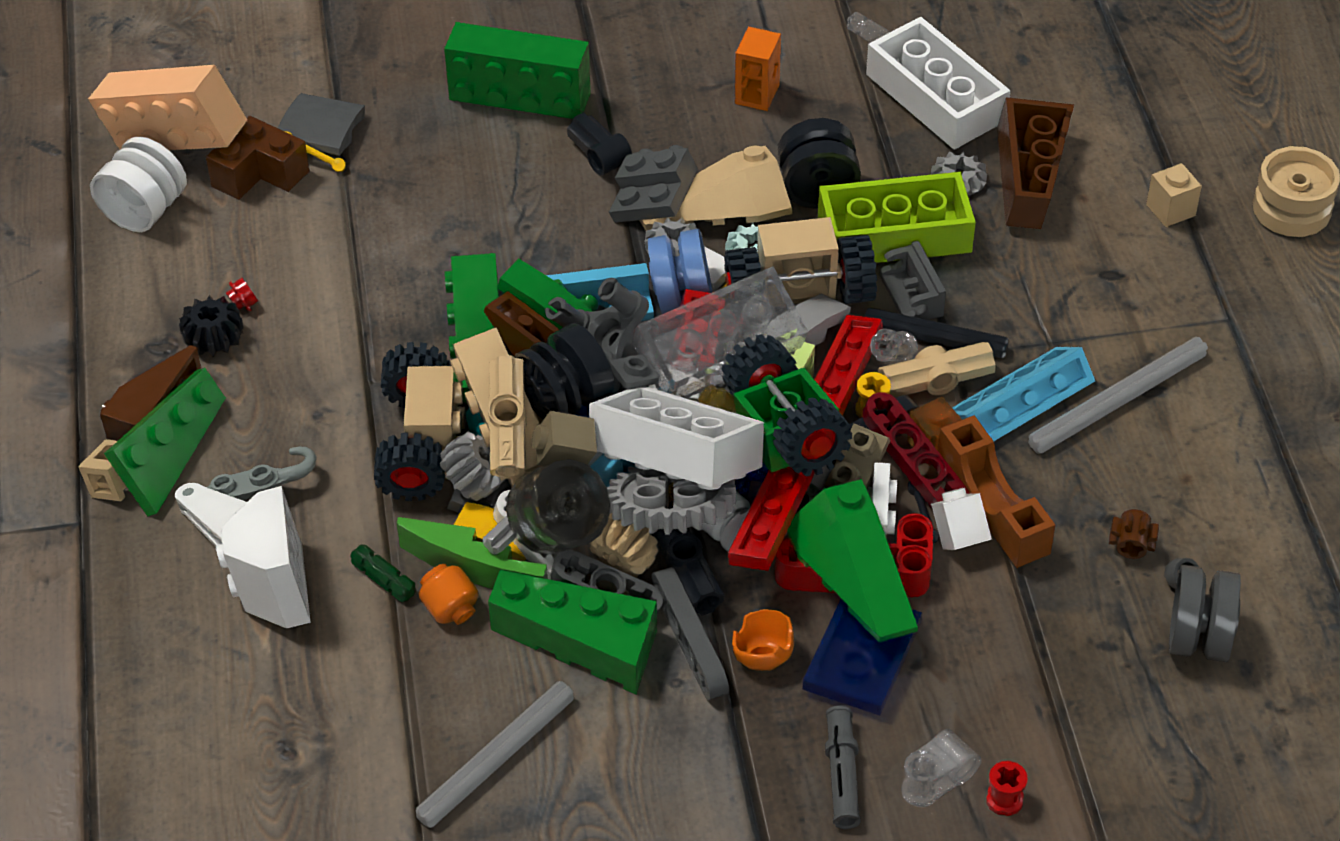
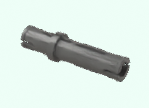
M838 705L826 711L828 741L825 743V754L830 758L833 824L837 828L851 829L861 823L855 756L858 755L859 746L853 736V711L847 706Z

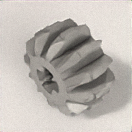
M467 432L463 436H459L451 441L440 453L442 458L440 466L447 474L445 478L450 480L454 489L460 490L465 498L471 497L475 501L483 497L486 498L497 490L503 482L498 476L490 474V447H486L480 435L475 436Z

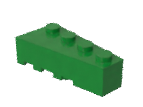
M495 253L451 256L452 271H445L446 293H453L454 303H447L448 326L455 325L456 336H449L450 359L456 358L453 344L494 328L484 313L486 305L499 297ZM463 380V405H468L464 393L470 390L466 381Z

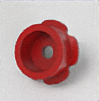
M242 277L234 283L230 281L229 286L231 289L226 294L231 302L235 303L239 310L245 307L248 312L252 311L250 307L256 304L258 299Z

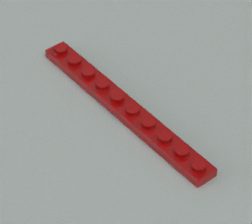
M846 315L814 379L839 408V413L842 416L856 389L857 381L862 376L883 332L882 319ZM790 466L772 473L770 470L768 471L728 551L729 565L769 570L815 474L813 470L811 476H804L802 472L798 474Z

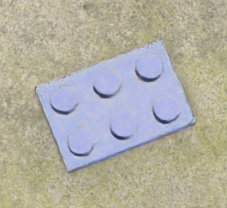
M840 599L804 676L802 690L880 716L917 632L878 642L848 611V605ZM912 609L919 629L922 621V612Z

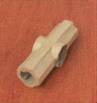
M981 342L946 351L942 346L934 345L921 350L915 359L879 367L878 373L885 375L890 380V394L895 398L928 390L931 395L938 396L952 391L958 385V382L995 373L996 364L993 350L988 342Z
M512 355L498 356L496 359L489 361L490 474L502 479H511L525 474V430L527 424L525 418L524 361ZM508 412L516 415L511 421H501L498 419L502 414Z

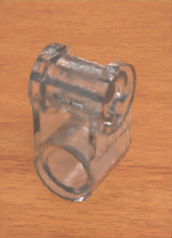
M945 729L937 734L929 743L906 758L904 772L907 777L902 783V796L911 805L918 807L929 806L957 785L968 781L978 770L981 764V757L951 729Z

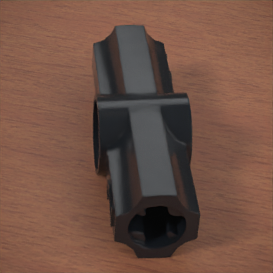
M688 527L686 533L680 532L679 529H673L670 534H665L664 529H658L651 534L658 542L657 546L667 564V568L673 567L695 612L701 616L714 612L724 602V594L702 554L703 547L700 539L693 535Z

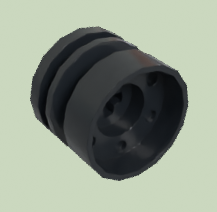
M577 323L566 325L550 334L546 343L536 342L531 345L530 349H524L514 356L524 361V391L532 409L542 420L545 419L550 411L576 415L581 405L589 406L590 403L607 397L614 390V376L603 349L593 335L585 327Z

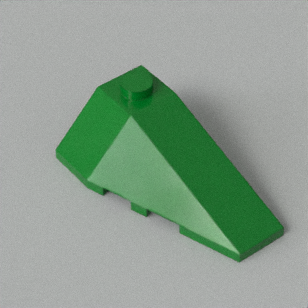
M862 479L823 489L795 514L787 530V535L797 558L806 568L810 566L822 578V584L830 592L834 590L848 605V611L878 642L917 632L918 626L877 510Z

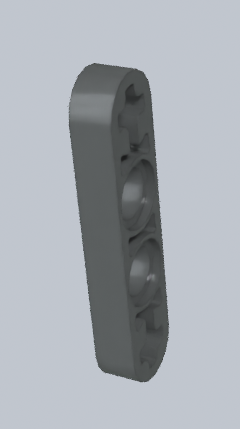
M673 567L652 573V584L660 591L663 597L661 608L705 698L711 700L729 694L728 680L723 666Z

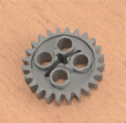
M627 467L628 473L618 472L617 479H610V487H606L608 513H612V519L621 520L622 526L634 524L635 531L647 527L650 534H653L658 529H664L665 534H670L673 529H679L680 532L686 533L687 527L702 530V523L716 525V518L726 519L727 512H733L734 504H736L735 479L722 484L718 489L706 490L699 488L697 483L692 481L670 479L661 471ZM674 482L673 508L669 509V484Z

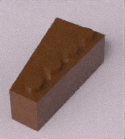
M1006 97L997 126L1006 226L1042 228L1052 197L1074 104Z

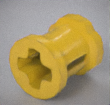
M869 372L858 379L857 392L860 397L856 403L855 411L859 418L863 417L862 412L870 396L878 392L890 394L891 383L885 375L878 372Z

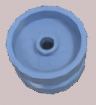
M700 229L680 232L678 237L679 256H676L672 240L667 235L648 238L650 276L663 317L679 314L683 290L685 289L713 293Z

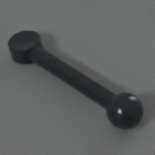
M909 481L908 492L914 495L920 514L930 520L923 496ZM933 529L934 544L940 538L939 532L936 529Z

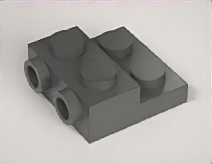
M672 145L669 149L655 152L644 148L639 150V152L626 155L615 176L620 190L609 210L614 223L676 217L698 171L688 148Z

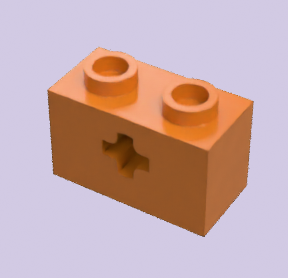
M748 26L736 51L735 104L768 111L780 85L781 33Z

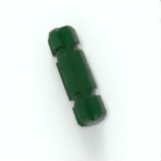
M360 544L351 552V563L360 571H366L365 574L386 591H392L391 595L399 601L407 602L416 593L414 581L406 575L400 576L401 571L380 555L374 556L375 551L367 545Z

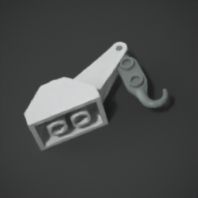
M302 446L289 449L291 455L305 457L297 465L285 468L258 465L248 471L232 475H218L211 481L208 487L197 483H187L179 487L175 492V498L181 513L216 547L221 568H229L231 574L227 575L232 597H240L245 612L284 628L311 623L302 543L281 486L306 477L314 469L317 456L313 450Z

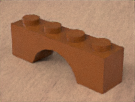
M975 415L940 428L938 452L968 488L970 494L980 493L989 530L1015 567H1021L1050 555L1055 523L1035 497L1023 500L1011 489L1000 469L994 441Z

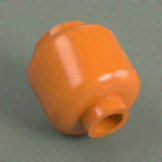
M440 564L423 576L420 581L422 587L419 591V598L436 622L447 624L454 621L456 625H459L473 616L476 611L473 606L479 597V592L461 567Z

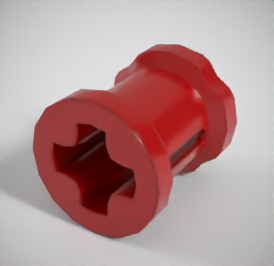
M1001 761L991 768L989 773L990 787L987 791L986 804L995 814L1011 816L1017 814L1022 809L1023 791L1026 788L1028 777L1027 772L1020 764L1013 761Z

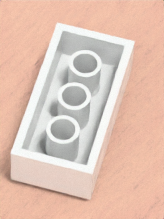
M922 17L868 44L866 75L954 150L998 126L1006 97L1010 98V90Z
M646 386L627 389L589 404V418H594L597 451L604 453V456L608 459H623L633 462L635 467L639 469L661 471L670 479L692 481L697 483L699 488L706 490L718 489L722 484L733 479L744 478L747 473L762 467L763 421Z

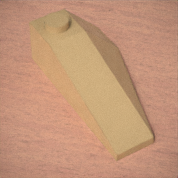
M749 146L744 151L732 153L698 172L676 217L668 218L671 221L677 222L683 217L686 224L694 223V221L698 220L712 221L714 226L725 225V218L746 217V223H753L792 214V207L776 158L766 146ZM667 217L639 221L647 231L652 229L654 222L663 224Z

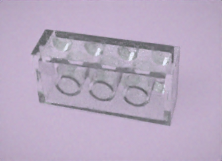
M774 266L638 324L632 342L638 354H644L660 376L658 384H655L657 390L687 399L723 383L722 376L725 374L722 372V366L730 365L725 358L728 353L731 355L736 354L733 347L737 343L741 348L745 346V338L750 337L755 342L756 335L762 334L765 338H767V335H770L776 340L778 339L790 353L802 347L809 331Z

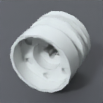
M135 136L128 139L122 145L121 150L114 154L112 161L106 163L93 177L90 183V191L97 207L107 218L122 228L142 233L149 230L163 215L166 207L171 206L175 198L179 197L187 185V179L181 163L168 149L147 137Z

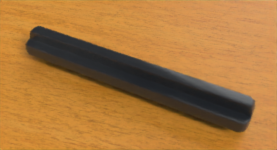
M868 308L864 317L882 319V333L957 349L981 342H988L993 350V356L1001 359L1006 356L1009 346V339L1005 336L876 308Z

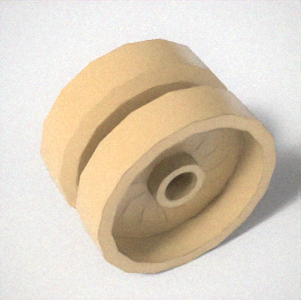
M1289 146L1273 151L1265 157L1260 168L1258 186L1253 199L1254 214L1265 227L1285 236L1305 237L1317 234L1327 226L1332 216L1335 204L1334 199L1340 185L1339 169L1332 159L1319 151L1307 147Z

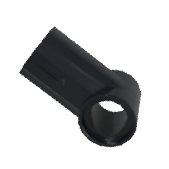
M584 112L575 116L572 123L567 127L568 137L586 153L591 168L599 176H603L620 167L626 155L632 154L631 147L622 134L616 133L611 135L593 116H587Z

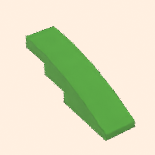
M398 517L397 530L400 548L433 567L440 564L459 566L474 584L493 589L500 570L548 579L547 564L512 560L511 546H507L496 555L490 553L483 545V542L477 541L476 528Z

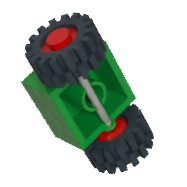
M762 334L756 335L755 342L750 337L745 338L744 342L746 345L742 348L737 343L733 347L736 354L731 355L728 353L725 358L730 365L722 366V372L725 374L722 378L726 387L734 396L736 414L764 422L762 458L764 464L771 473L790 466L794 472L798 474L802 472L804 476H811L812 470L816 475L823 474L822 467L824 466L829 470L834 468L835 466L832 461L837 459L841 462L845 456L841 451H849L851 444L847 440L852 439V432L849 430L851 427L839 413V408L804 367L800 369L796 367L795 359L778 339L776 340L770 335H767V338H765Z

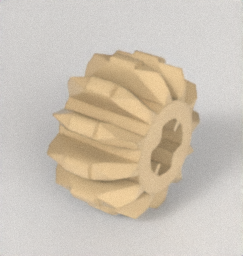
M612 513L597 523L592 530V535L588 539L591 544L590 550L598 556V561L635 578L639 574H643L646 568L649 569L658 552L656 547L658 542L655 537L649 534V528L635 531L634 524L622 526L621 520L612 519Z

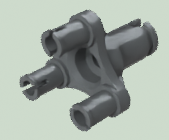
M615 278L606 279L598 289L600 299L609 303L611 307L592 312L582 309L577 310L563 298L556 297L548 305L558 312L555 313L550 308L545 309L546 317L562 327L571 323H577L585 327L599 343L608 361L644 354L657 373L661 364L668 365V358L665 355L661 356L664 352L639 334V325L649 309L648 299L637 291L628 290Z

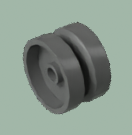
M1181 565L1171 615L1169 654L1191 657L1197 648L1199 635L1203 633L1202 651L1206 659L1226 663L1229 661L1240 616L1241 579L1239 573L1218 570L1212 578L1209 594H1205L1206 575L1201 567Z

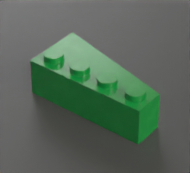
M505 570L499 571L488 600L492 631L535 650L543 648L554 653L557 660L568 665L571 662L590 669L591 675L604 681L610 678L623 684L624 690L637 695L657 633V601Z

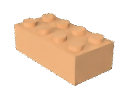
M215 65L110 72L88 98L98 118L103 122L120 150L128 139L135 136L147 137L160 143L168 150L228 147L247 122L245 114Z

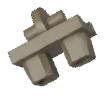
M853 424L850 430L852 432V439L847 440L851 444L849 451H841L845 457L841 462L836 459L835 467L832 468L824 487L829 488L862 479L868 490L874 476V463L881 462L890 439L867 428Z

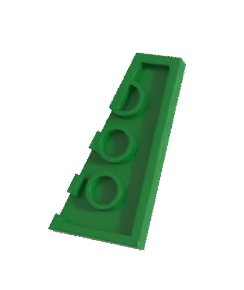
M205 367L196 370L104 453L147 517L158 513L226 399Z

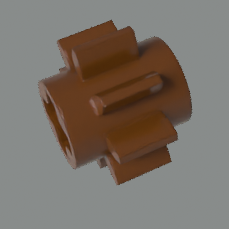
M1137 509L1127 510L1122 514L1121 518L1113 517L1109 544L1117 545V551L1123 557L1129 559L1142 558L1146 555L1147 550L1155 551L1159 524H1151V517L1144 511Z

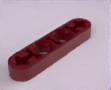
M878 392L868 398L862 412L865 424L871 431L890 439L886 451L931 508V504L943 501L942 493L965 488L966 494H970L968 488L894 396L886 392ZM876 407L879 410H888L887 416L883 413L876 415L874 413ZM889 424L892 426L890 431L887 430ZM898 434L909 435L914 441V447L911 449L899 447L895 441V436ZM923 463L933 465L938 472V477L935 479L924 478L920 474L918 466ZM943 481L946 482L944 489L940 487L938 491H935Z

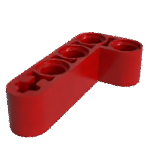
M912 513L903 516L899 520L896 544L888 543L906 595L911 598L924 595L928 591L933 560L932 522L922 514ZM789 538L782 541L775 556V580L779 586L791 591L836 593L834 590L830 592L822 584V578L810 566L806 568L797 558Z

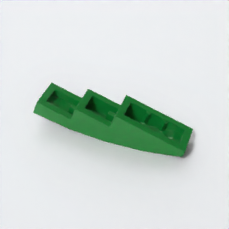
M519 258L499 279L497 289L504 293L509 291L558 329L563 327L547 318L545 314L546 308H550L555 313L558 312L548 305L553 298L561 297L577 310L582 309L592 312L582 301L554 280Z

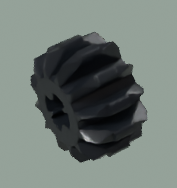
M209 294L207 300L200 301L194 299L193 306L184 307L183 317L179 318L180 333L187 347L189 345L197 347L199 356L209 352L214 357L217 351L222 350L228 353L230 345H239L240 335L243 334L244 328L243 320L240 317L236 304L229 303L225 296L213 300Z

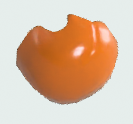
M768 609L746 614L741 630L739 632L733 631L732 647L736 660L749 669L756 671H771L786 662L794 650V632L790 617L781 611Z

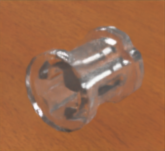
M885 328L880 329L872 337L870 348L871 353L878 361L900 363L915 358L918 344L915 337L909 332H896L895 330ZM880 344L887 345L886 349L880 348ZM902 345H908L909 348H902Z

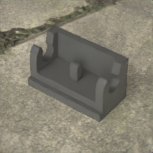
M915 241L912 242V245L887 252L884 256L888 262L896 259L900 260L895 264H889L880 268L879 276L898 312L903 315L926 320L944 316L946 290L920 242Z

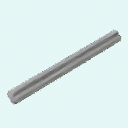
M1200 337L1188 340L1029 435L1028 444L1030 448H1033L1037 454L1044 453L1202 359L1207 354L1208 346L1206 342H1203Z

